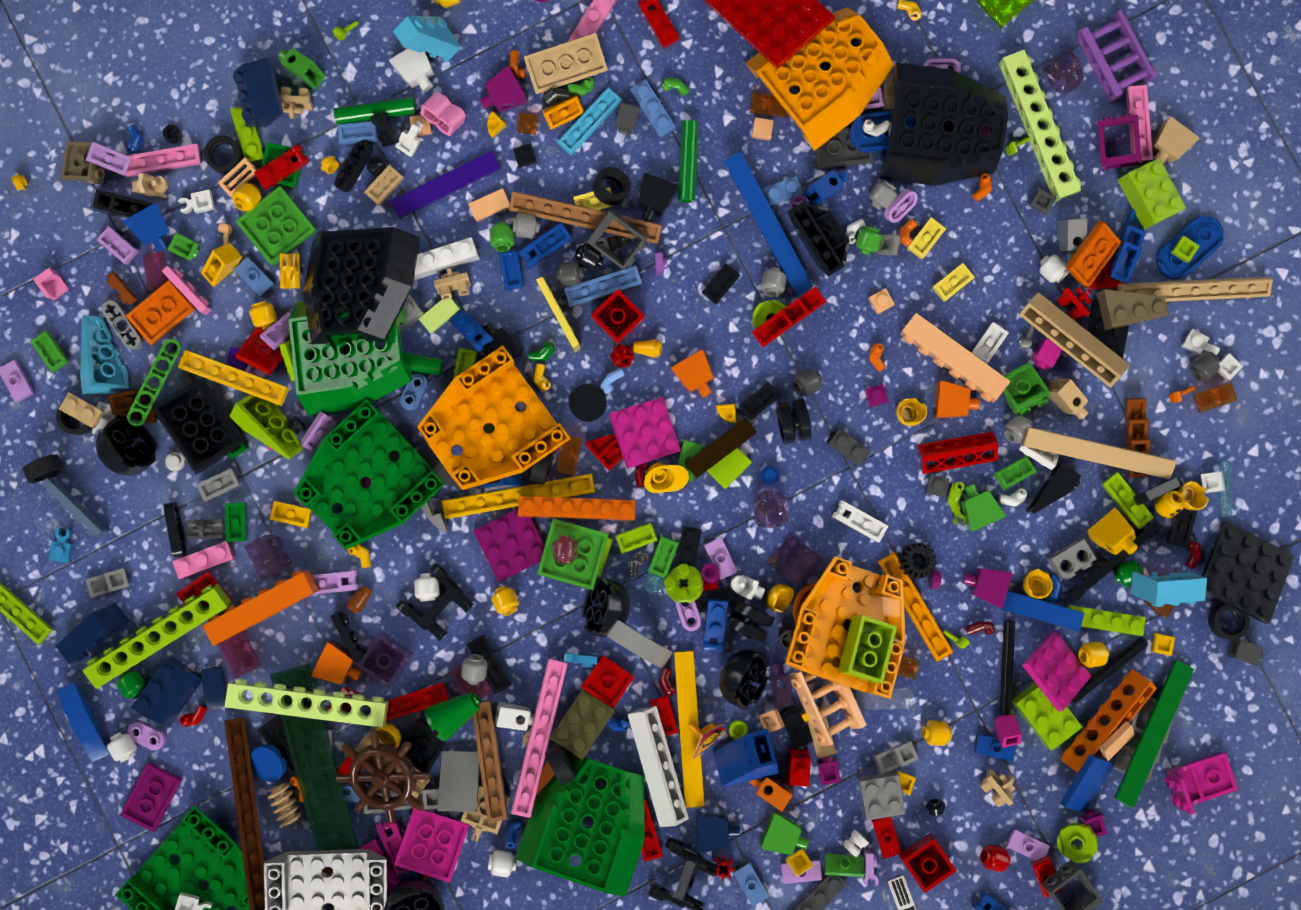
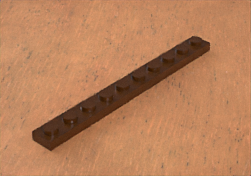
M242 717L225 720L224 727L249 910H265L264 855L245 718Z

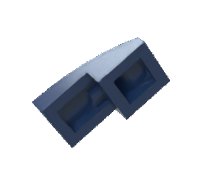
M221 666L202 669L201 678L207 710L226 708L225 679Z

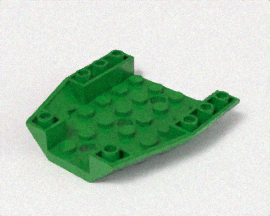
M304 301L296 302L288 319L296 396L308 415H316L320 411L330 413L356 409L366 399L372 403L412 382L410 362L403 361L400 324H406L404 306L385 341V347L380 349L378 346L379 341L367 342L361 334L332 335L331 343L312 344ZM345 312L342 316H340V319L345 318L348 315V312ZM346 344H348L350 347V351L347 355H345L343 352V347ZM310 350H313L315 352V356L312 360H310L308 357V353Z
M366 399L323 438L293 494L305 507H309L333 532L335 540L347 550L403 525L446 484L390 421ZM392 451L399 452L400 458L398 461L393 462L390 459ZM364 477L371 479V485L368 488H364L361 484ZM336 503H340L343 507L340 514H335L333 511V506Z
M570 753L568 758L575 769L577 777L562 785L555 774L534 801L531 817L528 818L515 859L537 870L607 894L626 897L645 840L644 776L590 759L588 756H585L582 761ZM598 778L606 780L607 785L604 789L596 787L595 781ZM590 816L593 818L594 824L592 827L588 828L583 825L584 817ZM578 855L581 858V864L573 866L570 863V857Z
M196 805L184 816L179 826L137 873L128 879L115 894L131 910H175L180 892L199 896L200 903L204 901L213 903L211 908L205 907L203 910H228L229 906H235L237 910H249L242 852L239 844ZM172 854L179 855V863L172 862ZM200 880L208 882V889L200 887Z

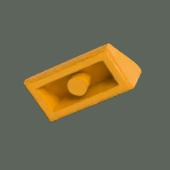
M575 94L570 95L568 99H562L541 110L551 130L584 113Z

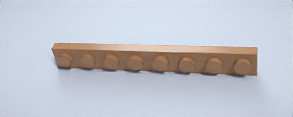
M512 191L509 211L533 214L536 217L596 230L608 213L517 191ZM620 215L647 236L646 242L658 244L662 224ZM614 219L604 231L639 240L637 236Z

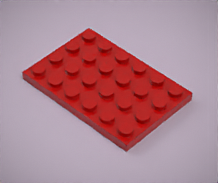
M703 0L776 69L781 67L835 20L834 15L818 0Z

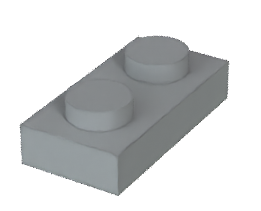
M230 468L196 486L204 502H208L241 486V483L234 469Z

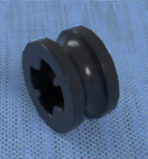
M167 125L163 129V136L169 143L174 144L181 140L182 133L177 126ZM173 130H175V133L177 135L175 137L172 136V138H170V135L168 134L169 131L173 132Z
M294 416V420H288L291 429L296 435H299L301 430H306L298 416Z

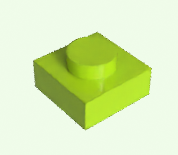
M1182 236L1171 251V254L1188 263L1196 253L1199 245Z

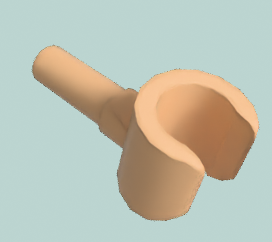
M220 223L218 227V232L224 234L223 245L228 244V238L233 229L231 225L226 223Z

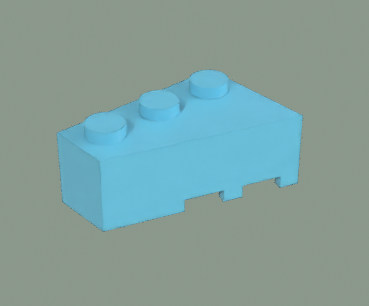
M407 16L393 30L403 47L419 53L423 51L428 52L430 57L433 58L440 56L445 62H448L461 49L448 29L446 21L441 17Z

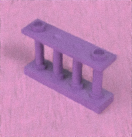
M1122 10L1117 11L1112 17L1113 22L1093 32L1088 27H1085L1075 36L1109 102L1120 97L1123 94L1122 89L1144 78L1147 84L1156 77L1154 66L1149 63L1129 25L1128 17L1123 14ZM1117 28L1122 38L1103 48H1099L1095 39ZM1124 45L1127 46L1131 55L1112 65L1107 64L1104 59L1106 54ZM1135 61L1139 72L1120 82L1116 81L1113 72Z

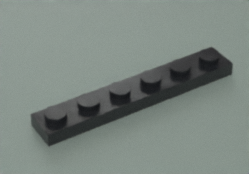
M1157 521L1152 525L1147 523L1141 529L1142 533L1132 542L1138 546V549L1154 536L1162 526ZM1123 549L1116 555L1112 554L1113 558L1109 561L1105 559L1097 566L1098 571L1094 574L1092 572L1088 573L1082 579L1084 582L1080 586L1076 584L1068 591V601L1071 604L1075 603L1131 554H1128Z

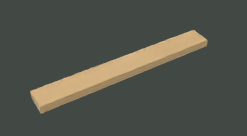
M1268 276L1118 284V291L1163 296L1166 302L1270 297L1273 278Z
M1029 426L1022 443L1025 447L1166 479H1171L1177 462L1165 457Z

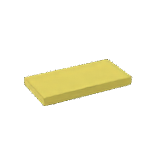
M543 277L536 279L574 352L579 351L581 346Z

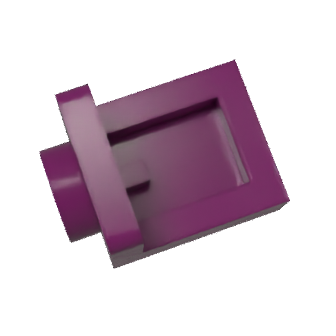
M825 756L821 758V761H817L822 786L841 782L838 769L839 763L833 756Z
M1091 809L1085 811L1084 815L1079 816L1081 823L1089 825L1097 837L1107 834L1103 822L1104 815L1100 811Z

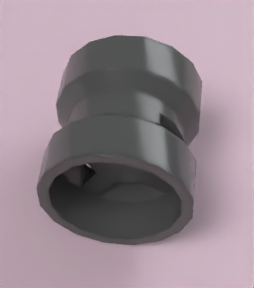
M784 629L778 637L780 644L788 650L794 632L791 629Z

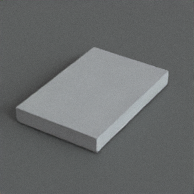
M442 751L437 811L477 812L480 779L478 752Z

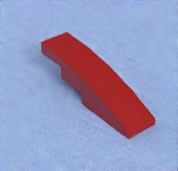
M815 286L752 331V334L763 348L827 301Z

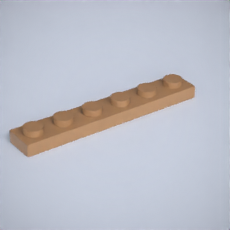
M492 701L482 702L480 709L473 715L487 820L488 822H494L509 818Z

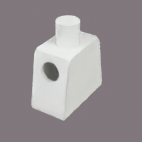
M406 49L389 60L393 68L411 88L419 85L423 92H426L433 87L429 78L434 75L425 51L419 53Z
M498 701L494 721L496 727L527 731L528 725L532 726L534 714L531 713L529 707ZM519 715H523L520 720L516 719Z

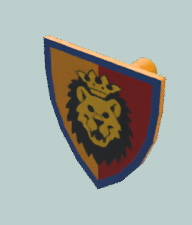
M694 722L691 723L689 729L699 738L692 759L708 749L725 732L728 726L725 724L714 726V724L710 723L703 729H700Z

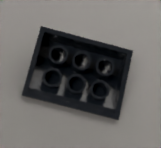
M204 377L152 406L154 414L195 476L213 466L246 442Z

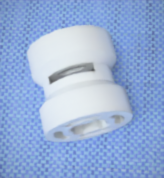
M854 829L851 837L845 839L842 844L851 854L857 857L860 854V850L866 847L869 842Z

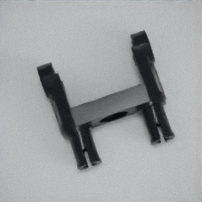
M435 563L430 570L435 574L434 577L448 590L424 615L403 600H400L396 607L423 630H428L440 642L448 632L436 622L435 618L450 602L454 601L465 613L473 607L474 603L462 594V589L447 576L448 573Z
M668 838L665 847L670 849V852L687 859L675 893L664 887L650 886L648 895L656 900H665L680 908L687 907L691 910H703L702 906L705 907V902L690 896L692 885L698 870L714 877L719 865L705 860L702 854L684 847L682 842Z

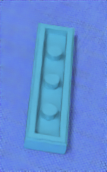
M608 87L557 141V144L572 156L619 106L622 99Z

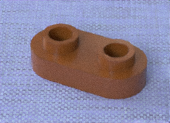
M112 270L106 275L108 278L106 280L107 284L120 293L118 297L123 303L132 305L138 300L136 295L115 271Z

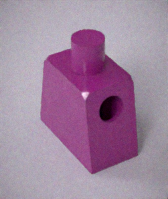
M509 66L485 84L488 94L479 99L484 109L495 105L498 112L528 103Z
M977 568L975 575L965 573L962 583L972 586L971 595L996 607L1003 608L1012 572Z

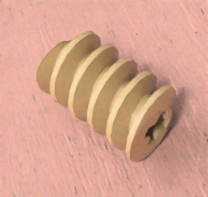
M282 783L265 791L272 792L267 798L275 800L270 805L278 807L273 812L274 814L280 813L276 820H283L279 828L296 822L302 815L301 812H295L299 806L297 804L292 805L296 801L295 797H290L293 791L286 790L290 787V783Z

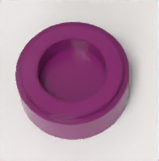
M707 563L701 569V576L705 582L715 583L719 580L721 571L717 565Z
M939 570L931 571V574L928 576L930 589H938L941 585V573Z

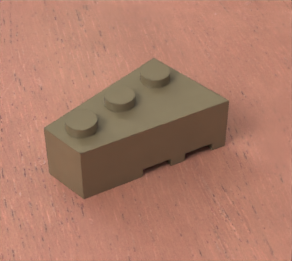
M1105 289L1097 293L1105 330L1159 320L1169 316L1166 299L1163 296Z

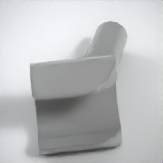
M1032 325L1026 338H1020L1019 349H1028L1032 345L1031 338L1035 329Z

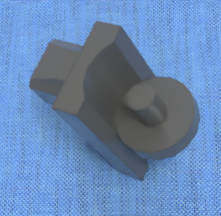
M224 519L187 520V540L224 538Z

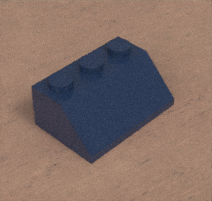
M271 58L241 64L234 71L233 78L237 85L238 100L241 102L242 117L245 120L246 127H268L283 114Z
M175 657L167 658L131 708L147 719L170 727L202 683V678Z

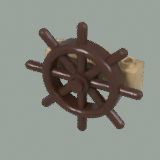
M373 729L368 732L355 749L346 743L342 745L341 749L354 760L350 766L349 774H338L335 780L337 782L351 783L354 792L360 798L354 807L356 812H360L368 804L371 807L386 810L387 820L390 824H393L396 821L394 809L403 805L406 801L417 810H423L424 804L417 797L430 781L431 774L428 771L421 772L416 769L406 755L412 746L410 741H406L398 749L383 743L378 737L377 730ZM361 766L370 773L361 774ZM372 781V785L368 788L365 782ZM389 788L396 792L398 796L391 797ZM378 789H381L382 796L376 794Z

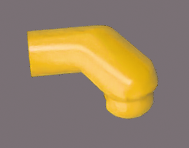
M536 364L533 382L539 390L547 391L550 389L551 383L543 375L545 365Z
M358 544L348 549L350 555L360 558L361 568L371 567L367 548Z

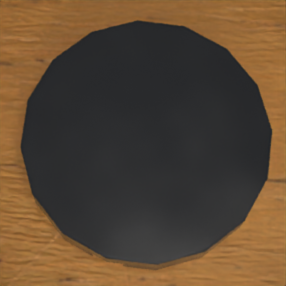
M593 384L578 386L569 397L570 411L575 418L581 421H595L606 410L607 400L605 394L599 387Z

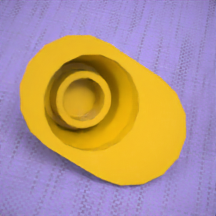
M655 463L645 471L644 485L651 493L678 491L688 483L689 474L681 465Z

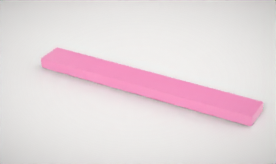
M548 658L511 814L531 817L545 752L547 751L568 664L566 662Z

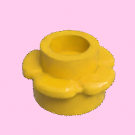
M327 156L321 161V170L332 174L338 169L339 163L335 160L334 156Z
M16 173V175L11 176L17 191H25V186H28L24 175L19 176Z

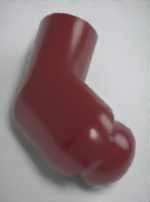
M648 462L635 467L634 476L638 488L645 486L643 470L649 469Z
M1190 540L1187 550H1190L1191 555L1185 566L1194 570L1202 556L1201 547L1197 541Z
M978 621L965 626L968 635L982 630L985 631L986 635L995 632L994 624L990 621Z
M663 667L658 684L665 695L673 696L676 693V687L669 681L672 669Z

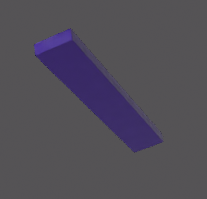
M490 151L390 202L398 218L401 219L500 170L501 167L493 151Z

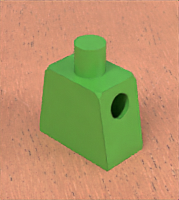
M293 48L289 51L282 50L278 55V59L285 69L314 91L326 77L311 59Z
M975 483L964 487L968 498L961 501L960 504L969 532L978 530L1006 517L988 490L979 493Z
M773 810L760 841V846L764 850L792 855L795 847L806 850L809 839L800 836L802 831L800 825Z

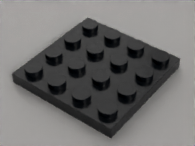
M1224 521L1220 526L1202 576L1207 578L1206 595L1264 624H1270L1295 555L1228 521Z

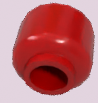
M989 844L980 853V861L987 870L1002 873L1011 863L1008 850L1004 847Z

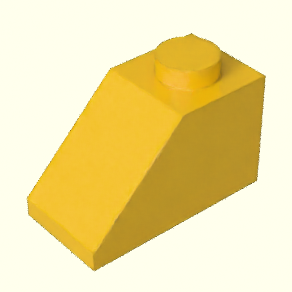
M231 243L212 250L201 274L214 287L238 266L242 256Z

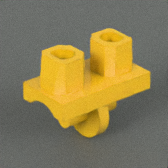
M280 253L281 289H300L299 253Z

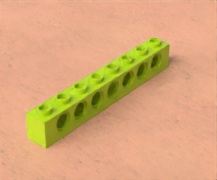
M210 584L201 590L202 594L197 597L192 595L184 601L185 604L181 607L176 605L168 611L169 614L165 617L160 615L151 621L152 625L149 627L144 625L135 631L136 635L130 638L128 635L120 640L119 646L115 648L110 646L102 652L103 656L99 658L94 656L86 662L87 666L82 671L93 686L98 689L227 608L231 603L230 599L219 584L213 587ZM201 601H207L209 603V607H204L201 604ZM185 611H190L193 617H187ZM169 621L175 622L177 627H171ZM152 631L158 632L160 638L155 637ZM136 642H141L144 648L138 647ZM120 652L126 653L127 658H123ZM104 662L109 663L111 668H107Z

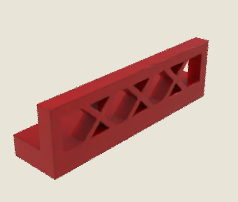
M992 431L917 445L923 474L998 461V441ZM992 450V455L983 456L986 451ZM967 454H974L971 459H964ZM950 457H954V458H955V459H954L952 462H950V463H946V462H945V461H946L948 458H950ZM936 461L933 466L926 467V462Z

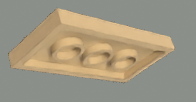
M596 32L524 56L536 94L608 71Z

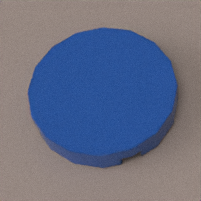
M263 744L251 753V767L260 779L267 782H275L285 774L287 769L286 760L280 755V750L272 745Z

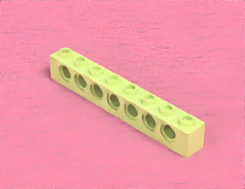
M1025 50L1003 57L999 62L1000 69L1027 136L1030 137L1031 146L1051 195L1056 197L1055 202L1076 195L1081 191V182L1075 176L1073 162L1068 158L1066 145L1059 136V127L1054 124L1052 110L1050 107H1047L1045 93L1039 87L1036 72L1032 70L1030 56L1026 55ZM1016 70L1022 71L1024 76H1019ZM1024 88H1028L1031 94L1025 93ZM1031 105H1035L1038 112L1033 111ZM1038 122L1043 123L1045 129L1039 128ZM1045 140H1049L1052 143V147L1047 146ZM1052 157H1056L1059 164L1053 163ZM1059 174L1065 176L1066 182L1060 180Z
M235 679V681L228 683L225 707L375 727H384L386 725L389 701H384L383 697L373 696L372 699L364 698L365 695L353 694L351 697L345 696L344 692L338 691L328 694L323 689H313L312 692L306 691L305 687L294 686V689H289L284 684L266 686L267 683L255 681L254 684H250L245 679ZM246 690L252 692L253 697L251 700L246 698ZM266 692L272 695L273 699L271 702L265 700L264 695ZM285 695L291 696V705L285 703ZM305 697L311 699V707L304 705L303 700ZM324 700L331 702L332 707L330 710L323 707ZM344 702L351 705L350 712L343 710L342 705ZM363 705H368L371 708L369 715L362 712Z

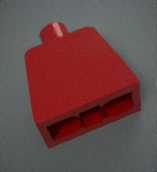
M788 748L786 785L809 787L811 758L808 749Z

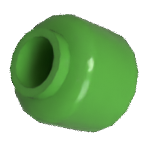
M498 222L490 228V244L495 250L505 252L514 246L515 234L512 232L513 227L506 222Z
M865 226V229L859 230L855 245L857 248H860V253L871 255V252L879 251L883 239L879 229Z

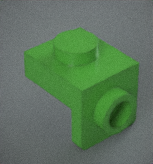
M175 233L167 250L187 260L196 258L200 248H198L199 243Z

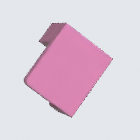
M50 268L33 279L45 297L51 300H56L69 290L58 272Z

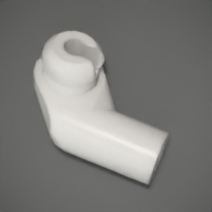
M866 120L863 125L865 133L876 137L888 131L890 123L887 120L879 125L871 122L872 120Z

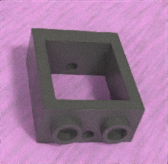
M610 209L587 241L588 244L623 270L626 266L629 268L636 260L635 254L638 251L642 252L648 244L645 234L612 209ZM613 219L639 238V241L625 260L598 241Z
M1072 860L1064 864L1041 883L1059 910H1094L1103 903V900L1083 871ZM1077 876L1086 890L1064 907L1055 892Z

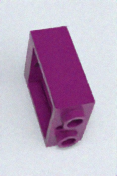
M1128 113L1122 115L1121 118L1109 116L1102 118V121H1098L1102 170L1142 165L1138 115ZM1133 123L1136 154L1106 158L1104 128Z

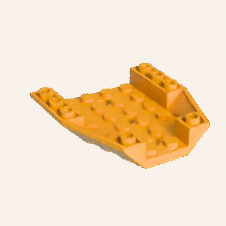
M848 7L833 12L835 20L778 69L771 65L760 53H757L745 63L756 79L758 77L800 128L803 132V138L814 151L862 114L894 66L883 42L861 15ZM858 38L862 43L860 46L854 47L850 43L851 40ZM828 62L831 67L829 70L824 71L820 68V64ZM792 86H798L800 92L794 95L789 92V89Z
M501 346L456 376L417 426L434 454L461 490L523 473L571 439L561 424L556 423L516 368L513 358L504 346ZM523 402L526 405V410L523 412L517 411L515 408L516 404ZM487 424H492L495 427V430L490 434L485 433L483 430ZM454 446H460L463 449L460 455L455 456L451 453Z
M834 556L800 607L785 664L796 670L861 692L891 699L906 643L903 580L889 575L872 573L853 566L851 561ZM855 582L860 586L858 593L853 591V584ZM853 615H864L897 626L883 684L871 683L839 673L840 663L838 667L833 666L832 660L835 656L841 662L849 628L845 630L842 626L845 619L851 624Z

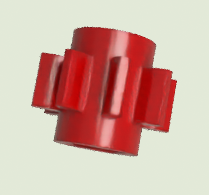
M621 344L613 348V353L610 354V357L615 367L619 365L625 368L631 365L635 355L630 345L626 347Z
M723 854L722 858L715 857L716 864L719 865L715 876L719 875L721 881L727 876L731 879L730 873L735 871V867L730 866L733 863V859L727 860L725 854ZM721 864L726 866L727 869L725 871L720 869Z

